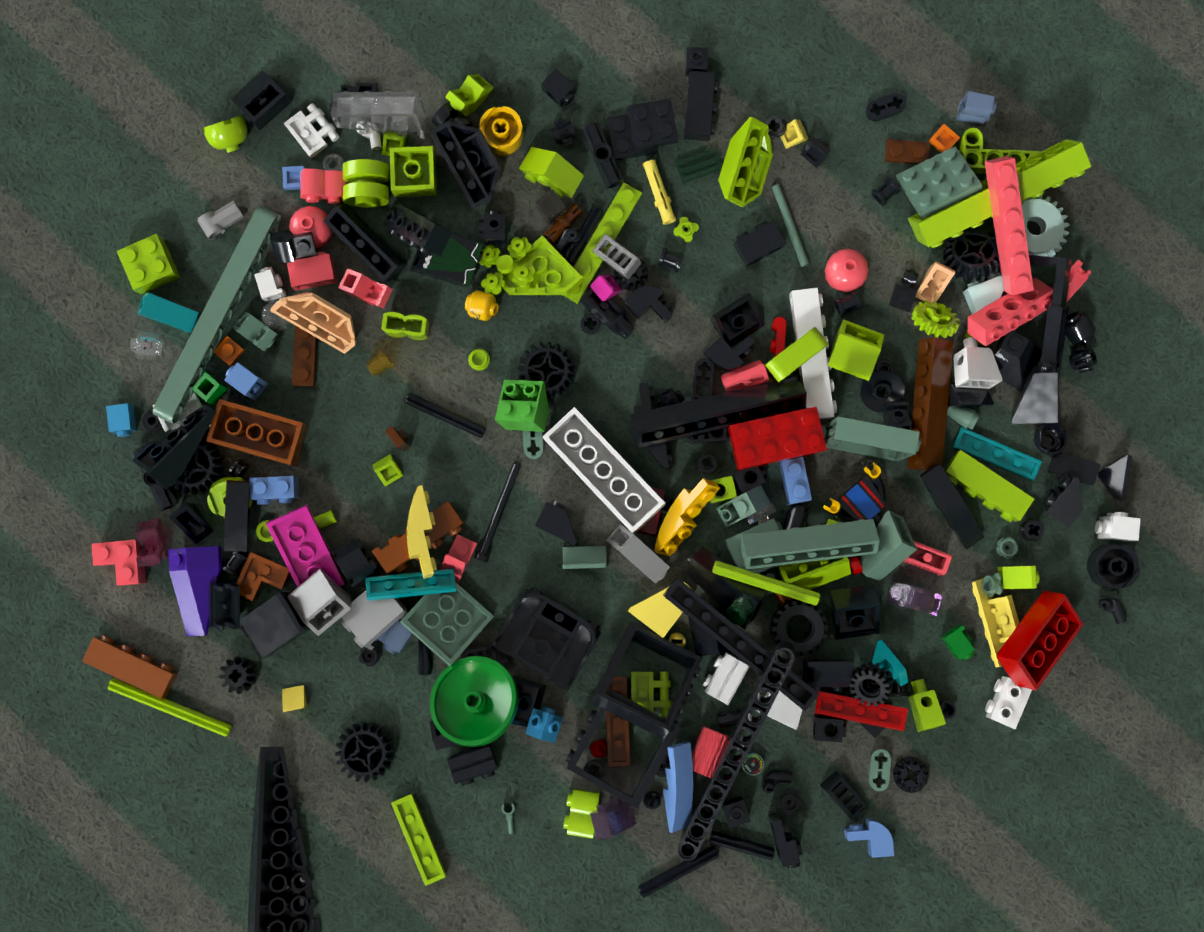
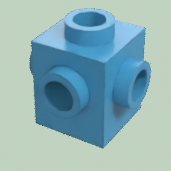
M543 706L542 710L533 708L525 734L555 743L563 717L556 715V710Z

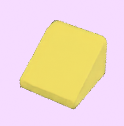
M797 119L788 123L785 134L780 136L786 149L809 140L801 120Z
M304 685L282 689L283 712L308 707Z

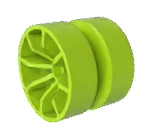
M370 159L350 160L343 163V180L349 183L343 186V203L362 208L381 207L389 203V187L383 185L389 181V166L387 163Z

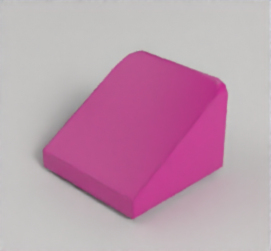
M610 274L600 275L591 284L592 290L602 301H606L622 291V288Z

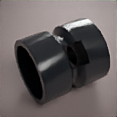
M451 102L445 103L432 119V124L436 127L447 121L471 127L473 125L472 121L464 114L459 115L460 111L454 109L450 105Z

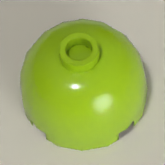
M243 115L202 128L208 143L218 150L226 149L227 153L238 150V145L243 143L247 137V126Z

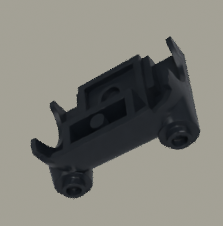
M532 587L531 589L526 588L520 599L516 602L514 609L493 642L492 647L521 662L568 691L595 647L601 632L599 631L600 626L590 620L587 622L570 610L543 596L540 590Z

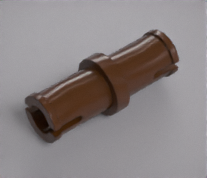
M572 204L562 216H558L556 222L544 233L546 238L554 233L549 239L551 243H555L563 230L571 228L572 223L583 214L580 208L573 214L578 207L576 204Z

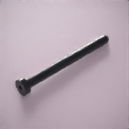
M514 462L480 550L478 553H474L473 558L486 563L489 560L486 557L521 468V464L518 462Z

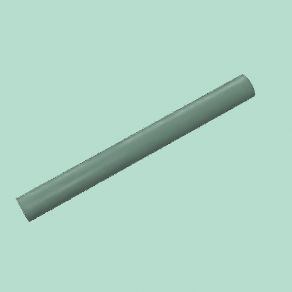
M780 184L774 185L772 190L801 267L809 265Z

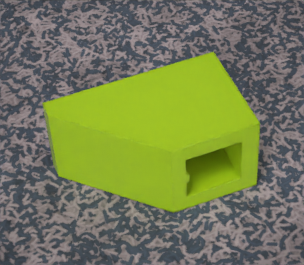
M1036 566L997 567L998 573L1001 575L1003 589L1037 588L1039 572L1036 570Z

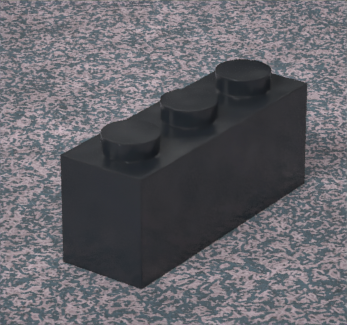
M689 71L684 140L709 141L710 135L715 134V122H711L712 114H716L717 101H713V94L718 92V80H715V72Z

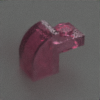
M160 518L138 522L134 533L140 547L136 558L139 567L155 566L168 556Z

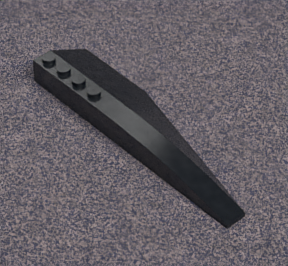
M282 746L260 747L252 831L247 932H320L319 918H314V908L317 906L312 893V882L307 869V858L301 830L298 826V815L293 802V791L288 778L289 772Z

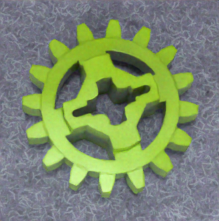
M927 300L924 303L919 302L912 312L911 319L915 321L914 325L920 326V331L926 330L927 335L934 334L936 338L939 335L943 338H946L947 335L952 337L960 325V319L956 318L957 313H951V308L946 309V306L940 303L937 305L936 301H933L932 304Z

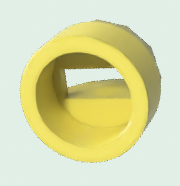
M678 632L671 634L668 640L672 642V639L683 640V644L676 645L684 648L686 644L684 635Z

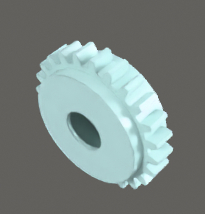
M1042 195L1036 198L1029 197L1022 204L1029 255L1053 257L1056 255L1055 251L1059 252L1062 249L1060 245H1064L1067 242L1063 237L1069 235V232L1064 230L1069 226V223H1064V219L1068 216L1061 215L1060 212L1063 211V207L1057 209L1055 206L1058 202L1055 201L1051 204L1049 196L1045 200L1042 199ZM1028 221L1038 223L1041 229L1040 235H1033L1028 231Z

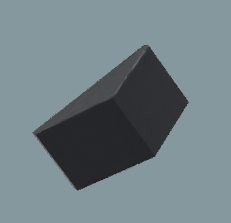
M185 503L169 515V518L195 544L214 532L195 504Z

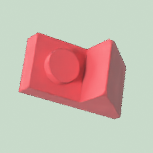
M457 534L449 553L445 555L441 570L454 569L455 582L459 583L478 543Z

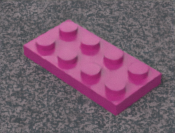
M308 504L266 523L297 587L320 568L339 586L345 584V580L334 557L330 553V549Z

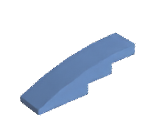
M686 741L667 747L670 766L665 768L668 787L663 788L670 833L686 828L691 817L693 763L691 744Z

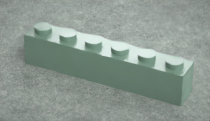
M860 519L852 522H837L835 524L814 525L803 528L794 527L786 530L748 533L741 536V552L745 569L747 570L876 554L880 539L874 519Z

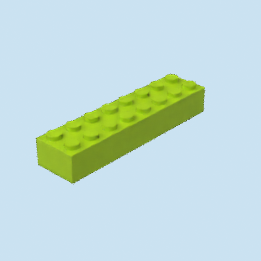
M1066 139L1017 163L1016 170L1021 204H1024V200L1029 197L1036 198L1045 193L1044 190L1050 187L1056 188L1065 183L1064 180L1070 177L1076 178L1083 175L1085 170L1091 167L1083 143ZM987 179L981 181L983 190L923 219L920 218L918 213L909 217V223L918 242L927 247L935 248L943 244V240L949 237H958L964 233L963 230L969 227H978L984 223L983 220L989 217L993 218Z

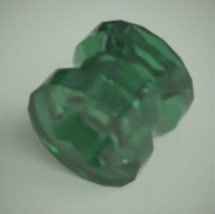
M743 596L737 597L733 604L726 609V615L729 620L737 625L744 624L747 618L754 612L752 602Z

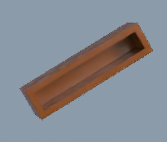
M110 636L93 637L82 662L159 698L168 696L178 675V672L173 671L174 666L165 662L158 664L153 661V656L146 653L139 655L134 652L135 648L127 644L120 646L114 643L115 639Z

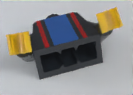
M875 462L872 463L874 465L872 471L867 467L864 468L869 477L866 475L861 478L839 499L829 498L832 501L831 507L823 506L839 522L874 519L877 528L883 518L879 511L886 506V494L880 475L881 468Z

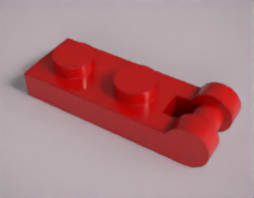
M783 317L775 318L771 325L772 330L775 332V340L771 339L770 352L774 353L773 358L785 349L786 320Z

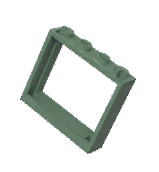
M836 417L825 426L824 430L826 448L898 462L915 455L916 451L919 452L922 442L918 431L843 417Z

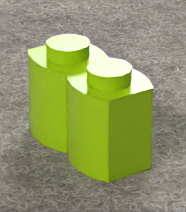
M397 312L383 314L381 329L387 335L395 338L407 336L413 340L428 339L430 323L423 316H404Z
M574 788L573 793H568L567 806L571 807L570 815H565L563 828L567 829V835L593 839L600 792Z

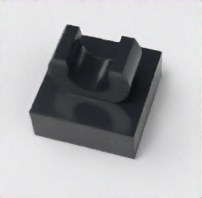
M814 137L807 144L801 155L817 168L829 154L830 147L823 145L820 142V138L816 139Z

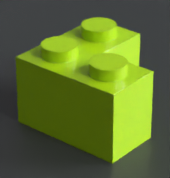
M535 147L530 148L519 167L528 181L532 183L538 181L544 186H549L552 189L551 192L560 198L563 196L572 198L584 177L582 173L557 152Z

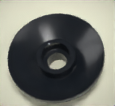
M876 371L872 373L869 381H863L860 390L861 399L870 410L884 412L886 402L902 401L904 384L900 377L891 371ZM884 386L885 388L882 392H878V387Z

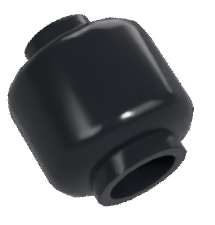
M1079 311L1068 315L1065 334L1072 344L1080 343L1081 345L1090 342L1096 330L1090 317L1086 313H1080Z

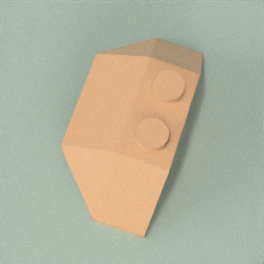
M306 292L280 298L270 309L271 312L344 354L356 345L351 315L314 293Z

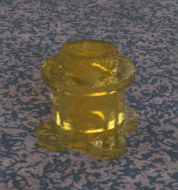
M379 349L377 356L367 360L369 364L366 367L373 376L378 374L381 377V373L389 367L391 369L395 367L383 351Z

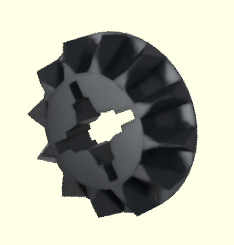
M640 259L641 265L635 271L636 277L631 276L629 279H625L623 275L614 269V277L620 287L626 290H636L646 283L648 267L643 260Z
M906 757L895 765L893 778L895 784L901 790L914 793L921 791L927 785L928 769L920 759ZM906 767L913 772L918 771L915 774V781L917 783L911 779H905L908 776Z

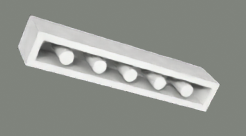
M818 288L791 291L789 297L795 341L816 327L828 342L827 336H824L823 328L826 327L825 316L821 315L820 307L823 306V298L821 293L818 294ZM829 345L799 367L800 382L807 392L806 408L817 406L820 420L832 419L834 413H837L836 401H832L831 392H834L833 379H829L831 367L827 366L829 357L827 358L826 349L829 348Z

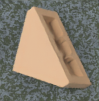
M937 261L928 268L915 297L924 302L927 300L930 304L933 301L937 302L954 276L955 271Z

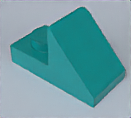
M879 640L872 660L873 666L876 663L880 664L879 668L881 669L885 666L887 668L886 672H891V678L896 680L900 686L908 683L905 667L886 644Z

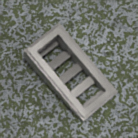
M607 234L604 235L592 250L627 279L641 265V261L637 256ZM610 243L611 247L603 254L602 251ZM617 249V253L610 259L611 254ZM624 254L625 257L622 259V261H621L619 264H617V261H618V260L621 258V256Z

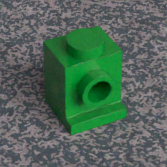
M957 625L941 636V639L951 653L959 660H967L975 654V649L971 645L974 642L966 632H962L965 630L963 625Z

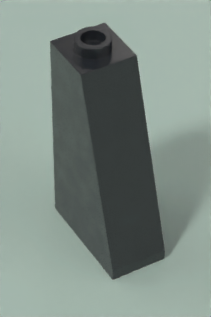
M703 546L697 553L693 551L687 559L689 565L686 573L745 630L755 619L768 591L714 574L712 569L716 561L727 562Z

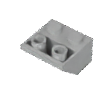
M321 568L288 595L289 601L302 622L318 636L351 609V596Z

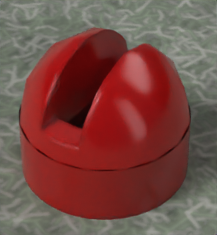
M604 739L592 741L589 745V750L592 751L590 754L593 757L600 758L607 755V744Z

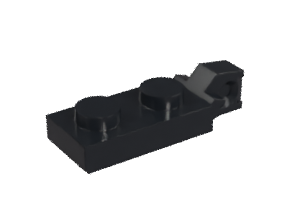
M592 288L581 297L580 302L614 333L617 332L624 339L632 334L635 328L628 323L626 313L611 299L602 301Z

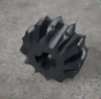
M236 656L233 661L231 659L226 660L227 666H221L220 670L225 672V674L219 675L218 678H225V682L221 686L226 687L229 685V693L236 690L237 694H242L243 689L245 691L250 690L249 684L254 685L256 683L255 679L251 678V676L258 675V672H251L250 669L254 668L255 664L247 665L248 658L241 660L239 656ZM234 673H241L242 677L235 678Z

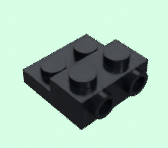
M777 812L768 814L778 858L782 866H787V868L800 866L799 856L803 855L797 837L794 838L791 832L788 833L786 822L783 817L780 818Z

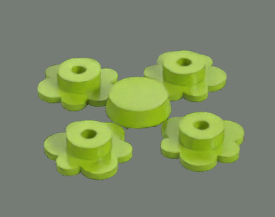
M514 237L511 244L507 248L510 256L502 255L500 257L501 251L492 244L487 245L485 249H481L483 255L479 264L485 265L487 268H490L492 264L496 265L499 271L494 275L489 273L486 276L487 279L481 282L485 293L499 294L502 291V287L506 284L502 274L510 273L512 270L514 275L512 280L514 283H518L520 287H525L528 285V282L534 281L536 269L533 266L522 264L521 267H515L514 259H517L519 256L520 258L526 257L527 253L532 249V245L526 237Z

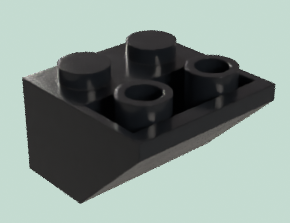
M263 71L231 98L259 130L264 128L291 103L285 92Z
M1070 469L1068 472L1064 471L1057 480L1058 485L1054 489L1050 488L1043 497L1046 511L1068 528L1083 511L1080 480L1073 469Z

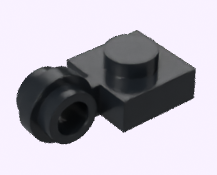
M905 270L901 281L905 283V286L895 285L889 306L910 312L917 291L909 288L910 285L914 286L919 274L915 273V270Z

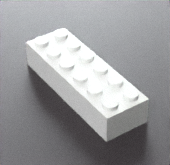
M575 407L543 436L547 444L631 533L635 534L665 506V502Z

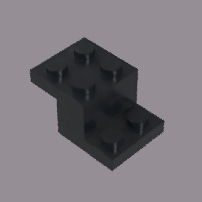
M671 98L628 106V114L607 118L615 161L656 154L657 146L674 144L679 141Z

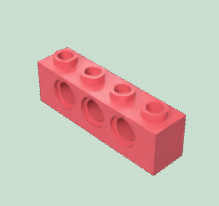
M1033 278L1034 291L1016 295L1006 294L968 316V334L985 346L997 341L1002 336L1047 311L1048 305H1052L1054 289L1039 279Z

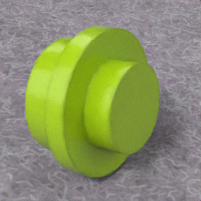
M476 349L470 353L468 362L474 370L481 371L489 366L490 357L485 350Z

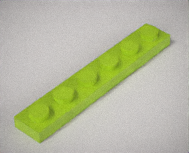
M623 182L574 266V269L583 277L584 282L569 295L562 296L576 304L580 302L581 297L604 261L592 250L605 234L616 240L642 196V192ZM610 243L602 251L603 254L611 247Z

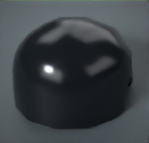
M1061 422L1043 423L1034 432V443L1043 454L1056 455L1063 451L1066 446L1067 431L1061 428ZM1043 436H1050L1053 439V442L1044 438Z

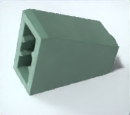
M890 510L884 514L876 528L880 539L878 552L876 554L860 555L858 558L863 574L868 578L871 577L878 581H881L917 550L904 517Z

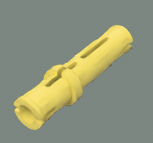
M649 160L643 163V167L656 200L654 202L655 207L659 209L663 225L671 224L676 221L670 204L672 202L671 198L667 196L656 160Z

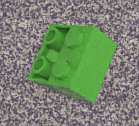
M504 380L495 421L506 430L545 432L549 414L545 383L543 381Z

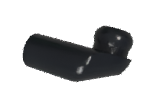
M1102 597L1099 600V607L1102 610L1113 613L1116 624L1127 621L1120 601L1111 597Z
M770 771L761 782L763 791L765 793H772L774 791L773 788L779 782L791 783L792 772Z

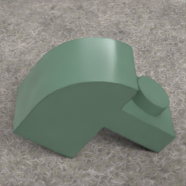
M247 311L244 312L233 327V329L264 352L272 346L275 338L278 336L277 333Z

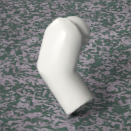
M367 122L358 123L356 130L362 136L370 139L371 149H382L378 128Z

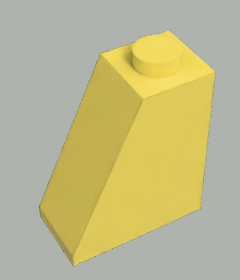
M669 587L635 604L628 610V612L662 638H664L683 613L663 596Z

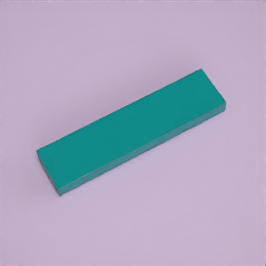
M960 427L952 446L957 450H962L969 455L1032 482L1035 480L1042 463L1041 460L963 427Z
M454 569L435 570L432 577L423 579L422 572L365 578L367 601L456 592Z

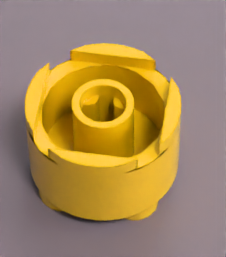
M506 106L493 107L482 115L479 129H481L495 155L507 156L519 149L524 139V131L520 116L516 111Z

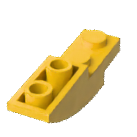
M703 478L693 490L685 488L682 490L670 507L659 530L654 549L657 554L670 556L676 552L684 539L691 535L692 530L697 526L692 519L700 514L701 509L714 498L715 493L720 489L716 482Z

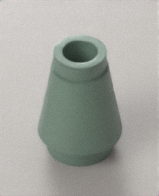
M949 406L947 410V415L965 429L968 427L973 430L980 416L975 409L968 407Z

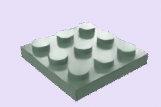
M956 146L896 175L898 183L921 219L983 190L981 182Z
M456 583V592L424 595L400 623L448 666H451L494 616Z

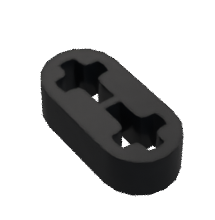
M894 93L873 100L866 108V116L869 120L875 122L897 115L904 110L906 99L903 95ZM893 99H895L896 102H901L898 109L896 108V106H891L888 108V105L892 104ZM873 106H875L876 109L882 107L884 108L878 113L877 116L875 113L870 112L872 111Z

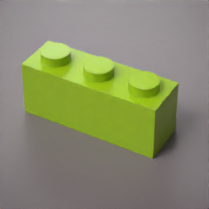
M848 557L779 566L783 582L809 590L851 574Z

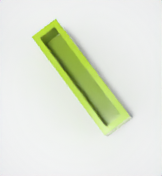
M962 450L954 453L944 469L953 485L959 484L965 488L963 490L964 493L972 498L977 496L983 500L982 505L988 509L993 510L995 508L1000 511V516L1008 522L1021 521L1034 501V498Z

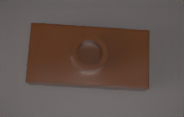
M390 426L385 430L386 434L400 450L406 451L411 447L407 442L409 438L402 429L397 430Z

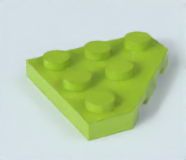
M543 236L532 244V249L527 253L526 257L520 258L519 256L517 259H514L515 267L527 264L536 269L533 282H528L527 286L520 287L518 283H514L512 280L514 276L513 270L510 273L502 274L503 280L506 283L502 288L508 295H569L584 282L583 277Z

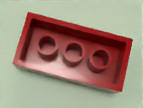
M817 406L729 425L728 427L737 471L821 453L827 450Z
M1043 590L996 654V657L1016 686L1037 691L1084 624L1065 594Z

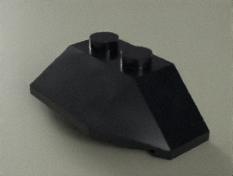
M447 121L431 130L432 137L471 207L475 209L491 200L501 172V166L481 129Z

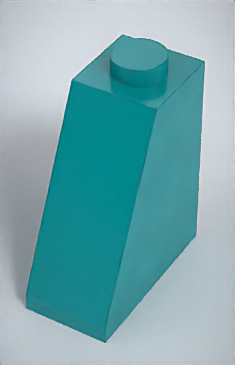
M151 293L143 295L136 313L187 333H191L192 329L194 330L199 320L197 317L199 312Z

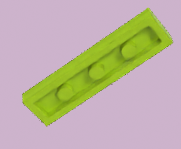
M413 793L391 802L425 886L447 876Z

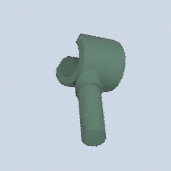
M513 803L510 813L505 811V804L502 805V812L506 815L509 834L514 833L513 813L516 807Z

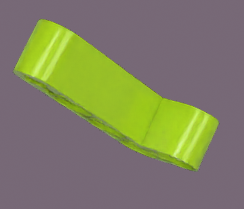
M977 128L966 130L959 141V152L965 161L966 158L973 159L975 165H968L975 174H986L984 161H987L989 158L996 159L1008 156L1015 158V161L1019 163L1041 152L983 149V135ZM966 137H972L975 144H970Z

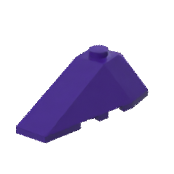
M221 546L168 549L169 572L186 635H208L210 626L209 583L216 582L217 575L221 574Z

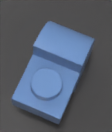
M866 818V827H863V824H850V828H844L845 838L848 841L867 840L868 854L872 858L894 856L891 833L879 821Z

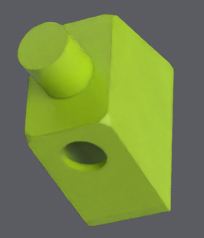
M924 679L911 682L914 695L908 698L917 732L945 725L946 722L935 690L927 691ZM921 699L927 702V707L921 704Z

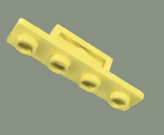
M983 578L972 582V590L978 603L979 616L982 618L985 628V637L991 649V658L997 668L1002 665L997 659L996 654L1018 626L1019 619L1012 595L997 598L989 597L982 589Z

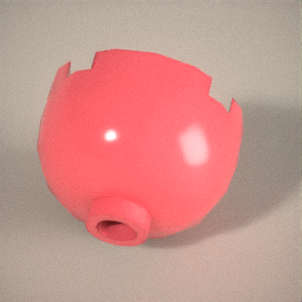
M302 207L290 219L289 228L292 235L312 232L317 249L328 244L333 235V230L324 222L328 214L318 207Z
M849 248L832 254L825 267V277L829 285L844 293L854 292L859 289L867 280L869 272L868 262L865 257L857 250Z

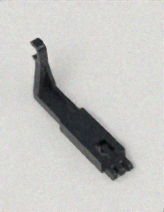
M1029 255L1030 264L1057 266L1052 305H1048L1041 363L1057 365L1059 382L1069 306H1066L1072 258Z

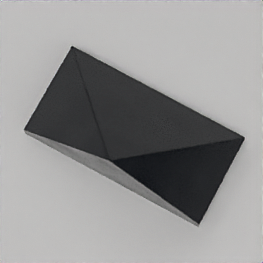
M1131 455L1121 456L1098 472V478L1115 500L1126 499Z

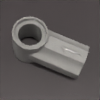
M233 200L215 212L209 211L204 213L197 221L208 240L215 239L214 236L219 233L223 234L226 228L245 217Z

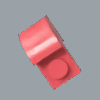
M348 268L338 287L363 302L383 309L393 290L387 285L373 281L365 275Z

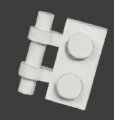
M314 103L307 107L310 112L308 116L305 117L302 111H299L284 123L310 158H313L328 146L323 140L325 137L329 136L333 142L339 139L334 125L326 120L324 112L317 108ZM314 122H318L322 127L318 132L312 126Z

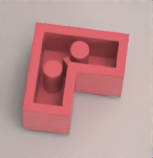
M143 540L92 544L93 566L115 565L117 586L146 584Z

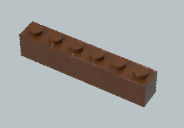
M936 337L919 339L911 430L919 432V438L922 439L919 452L916 451L915 455L908 457L907 469L925 472L936 463H939L942 467L954 342Z

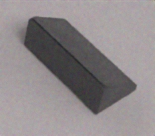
M955 384L949 385L950 407H986L994 405L987 389L955 387Z

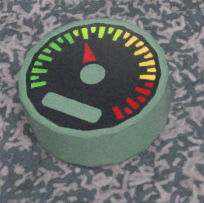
M748 753L742 768L748 775H758L764 768V761L757 753Z

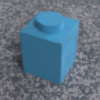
M125 403L106 406L109 432L117 434V437L130 436V432L137 431L134 405Z

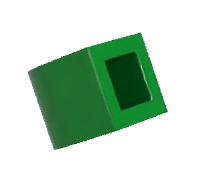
M206 369L192 388L195 393L213 406H216L218 400L222 399L229 390Z

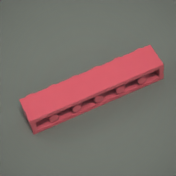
M1005 156L984 161L1004 291L1010 295L1034 291L1015 158Z

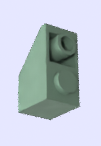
M759 485L716 509L725 526L728 527L769 506L771 503L762 486Z

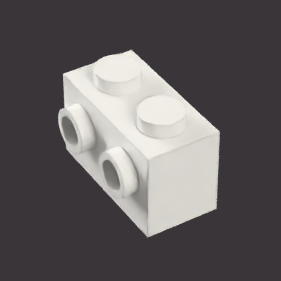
M1107 513V516L1099 517V521L1095 524V533L1098 534V539L1122 542L1139 541L1140 518L1128 517V513Z
M1002 676V679H998L995 683L994 691L996 693L993 700L990 699L985 707L986 717L1016 729L1032 689L1016 686L1012 679Z

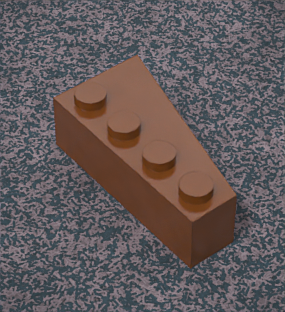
M449 501L432 511L435 525H432L431 532L424 533L425 536L429 535L433 549L441 546L445 542L443 538L449 534L453 537L463 530L461 526L465 523ZM407 529L403 535L399 534L389 539L386 543L387 546L383 549L377 547L372 550L386 573L396 572L400 574L408 568L407 563L413 560L409 558Z

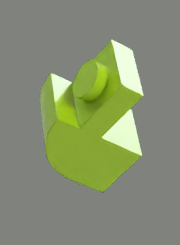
M472 74L467 76L460 89L449 90L445 98L451 102L450 105L454 109L461 111L465 116H469L488 97L494 87L479 74Z

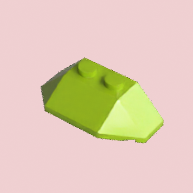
M749 117L730 139L718 179L724 198L740 207L746 206L761 195L773 156L771 140L768 134L769 127L754 117Z

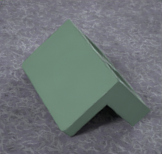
M606 546L562 547L563 569L607 568Z

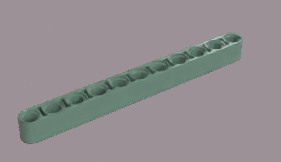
M262 206L255 210L154 405L153 415L172 424L177 423L194 392L192 390L193 386L201 378L270 244L271 233L276 232L280 224V214Z

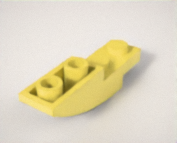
M421 485L416 489L409 510L407 547L410 559L419 558L423 579L432 577L434 575L433 571L437 570L434 557L430 558L428 549H431L429 535L425 536L424 534L431 532L432 525H435L433 513L428 512L427 504H430L428 492L423 491V486Z

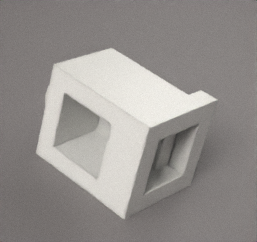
M272 267L263 268L260 270V273L254 274L261 298L266 303L287 296L286 292L280 288L283 286L280 275L275 274Z

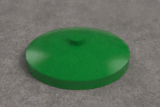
M482 656L466 657L448 666L437 678L430 697V712L437 729L450 741L467 747L486 745L498 739L512 724L518 708V690L512 675L497 661Z

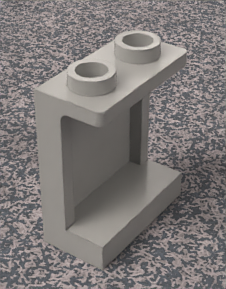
M365 590L351 603V609L341 617L343 619L341 623L349 632L352 631L356 636L354 641L361 648L366 647L372 650L374 648L372 643L395 622L403 619L409 611L398 598L367 601Z

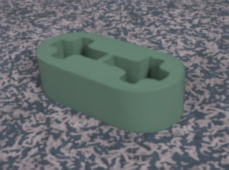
M523 431L524 453L529 459L535 460L542 456L544 451L543 432L535 431V437H531L530 431ZM531 440H535L536 447L540 448V451H537L535 456H532V453L527 451L532 446Z
M876 748L870 754L868 784L875 791H883L889 785L891 756L885 749ZM882 752V755L886 757V761H882L881 768H878L879 763L875 760V756H879V753ZM878 771H881L880 777L884 779V783H880V786L877 787L873 779H876Z

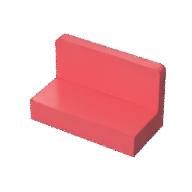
M760 360L720 376L726 392L770 382L766 368Z

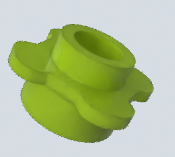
M682 217L679 220L678 227L674 228L673 233L675 236L684 239L685 242H691L693 240L692 236L698 231L699 226L697 223L688 221L687 217Z

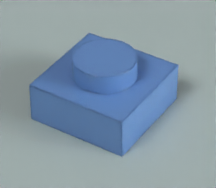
M304 166L282 167L284 190L300 189V172L302 169H306Z

